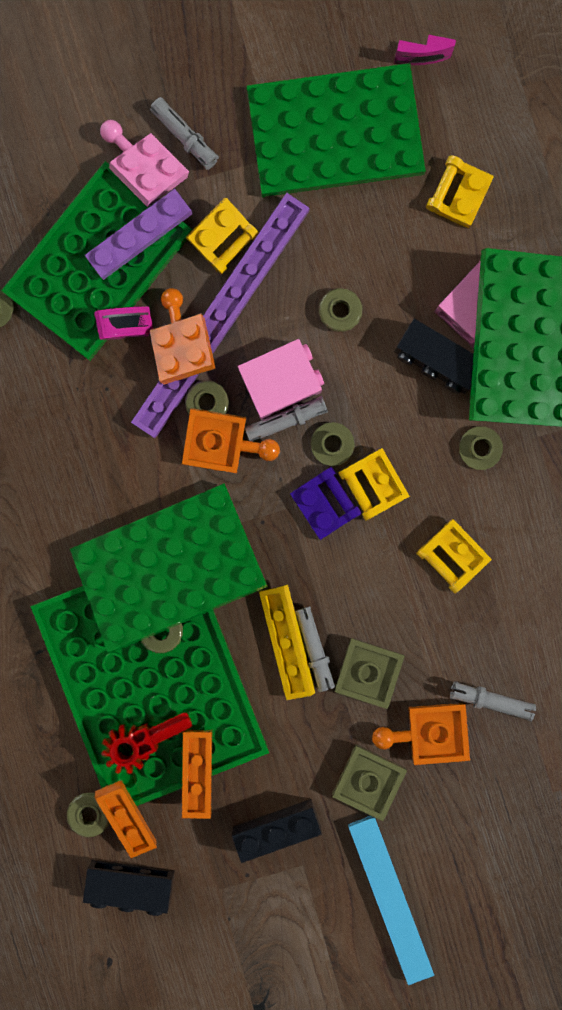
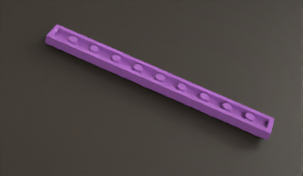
M288 193L285 194L203 315L206 321L212 354L309 212V207ZM199 374L165 385L159 381L131 423L156 439Z

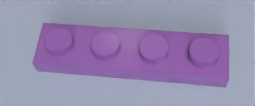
M173 189L88 252L85 257L104 280L191 216L192 211L176 189Z

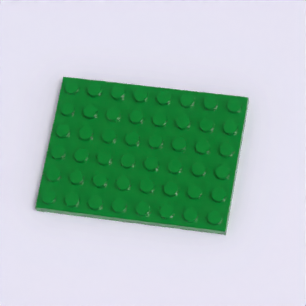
M83 586L31 606L101 788L122 780L136 806L182 788L183 732L158 743L157 751L150 754L148 760H141L143 767L140 770L133 766L132 774H127L125 767L122 768L119 774L116 773L117 764L115 763L111 767L106 766L111 757H102V751L108 749L102 742L105 738L111 739L109 736L110 730L114 729L119 733V727L123 724L126 726L127 732H129L132 725L138 728L148 723L149 727L152 728L174 716L187 712L192 721V727L187 730H212V776L269 754L267 743L214 610L182 623L183 636L181 641L173 650L167 653L152 652L139 641L110 654L106 650ZM169 629L154 636L158 639H164L168 636ZM121 743L119 745V750L123 755L133 754V748L130 744Z

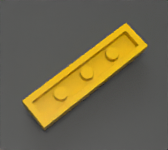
M288 585L262 590L259 594L286 700L312 696L315 694V689Z

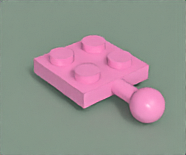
M107 120L101 125V137L108 143H115L123 151L121 155L110 162L109 169L147 207L188 178L189 171L151 133L135 145H132L122 135V127L117 121Z

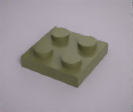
M350 638L334 692L388 709L405 655Z
M355 744L332 793V797L384 821L407 769Z

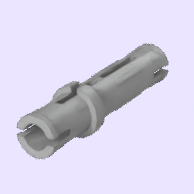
M162 97L152 103L150 112L184 145V150L188 154L195 156L206 170L212 168L217 163L219 156L203 141V136L200 133H195Z
M319 396L300 405L296 403L292 405L293 408L245 426L249 440L252 442L299 423L301 426L306 424L305 421L328 413L323 397Z
M311 607L296 610L295 614L310 661L308 665L309 668H312L318 692L326 691L328 688L332 689L336 686L328 666L330 660L324 654Z
M456 681L451 689L461 691L462 693L450 692V699L473 704L474 708L481 709L484 707L528 721L534 719V713L524 711H536V704L488 692L485 687L478 686V688H474Z

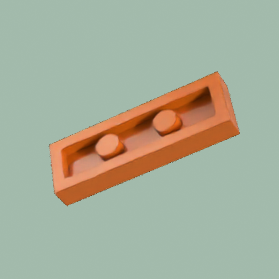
M212 730L183 731L182 818L211 819Z
M122 780L95 791L97 803L130 858L157 848L154 835Z

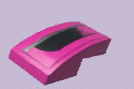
M428 35L426 45L399 40L394 63L426 65L451 58L456 40Z
M125 307L94 312L100 340L149 336L150 330H153L149 307Z

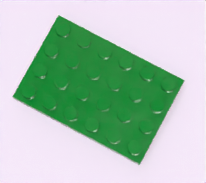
M410 63L247 85L262 197L421 176L426 172Z
M106 161L1 290L89 361L92 360L107 341L100 340L94 312L105 309L134 307L187 241L185 237L192 231L189 226L181 222L103 280L85 255L149 208L109 169L110 164Z
M492 248L481 250L469 421L562 427V256Z
M225 483L70 549L106 650L110 654L268 587Z

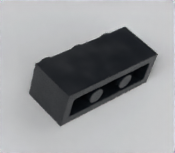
M413 319L394 350L398 354L397 358L409 366L415 364L422 368L421 373L430 379L435 380L438 378L446 383L445 387L456 394L468 392L472 384L474 354L420 321Z
M312 799L233 826L232 839L241 863L322 835L321 825Z
M92 860L87 868L83 903H88L93 908L118 907L123 912L142 910L153 916H159L163 913L167 914L171 903L175 870Z

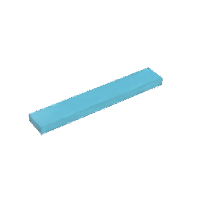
M368 816L348 824L408 986L435 976L375 817Z

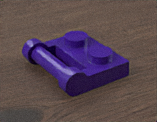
M332 467L290 493L319 540L362 513L358 506L354 507L334 476L336 472ZM322 482H326L343 508L345 514L341 517L337 516L318 487Z

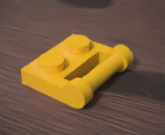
M450 155L445 163L446 170L433 198H429L426 208L435 214L470 229L494 176L463 162L459 157ZM457 172L463 175V178L449 207L444 205L443 200Z
M224 198L185 238L218 273L222 274L227 269L226 265L251 240L254 241L259 232L244 218L228 198ZM239 226L243 233L219 258L216 257L213 252Z
M383 448L338 473L342 480H346L363 510L362 516L365 521L410 497ZM362 470L380 504L372 506L354 473Z
M451 519L416 552L421 559L425 558L449 583V589L454 594L460 591L492 560L454 519ZM438 545L463 570L464 573L460 577H457L433 552Z

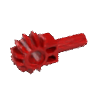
M183 712L152 728L149 727L148 723L138 728L132 725L129 732H127L126 726L123 724L119 727V733L114 729L110 730L109 736L111 739L105 738L102 742L108 748L102 751V757H111L106 766L111 767L114 763L117 764L115 772L118 774L123 767H125L127 774H132L133 766L140 770L143 767L141 760H148L150 754L157 751L158 743L192 727L191 718L187 712ZM121 743L130 744L133 748V754L123 755L119 750V745Z

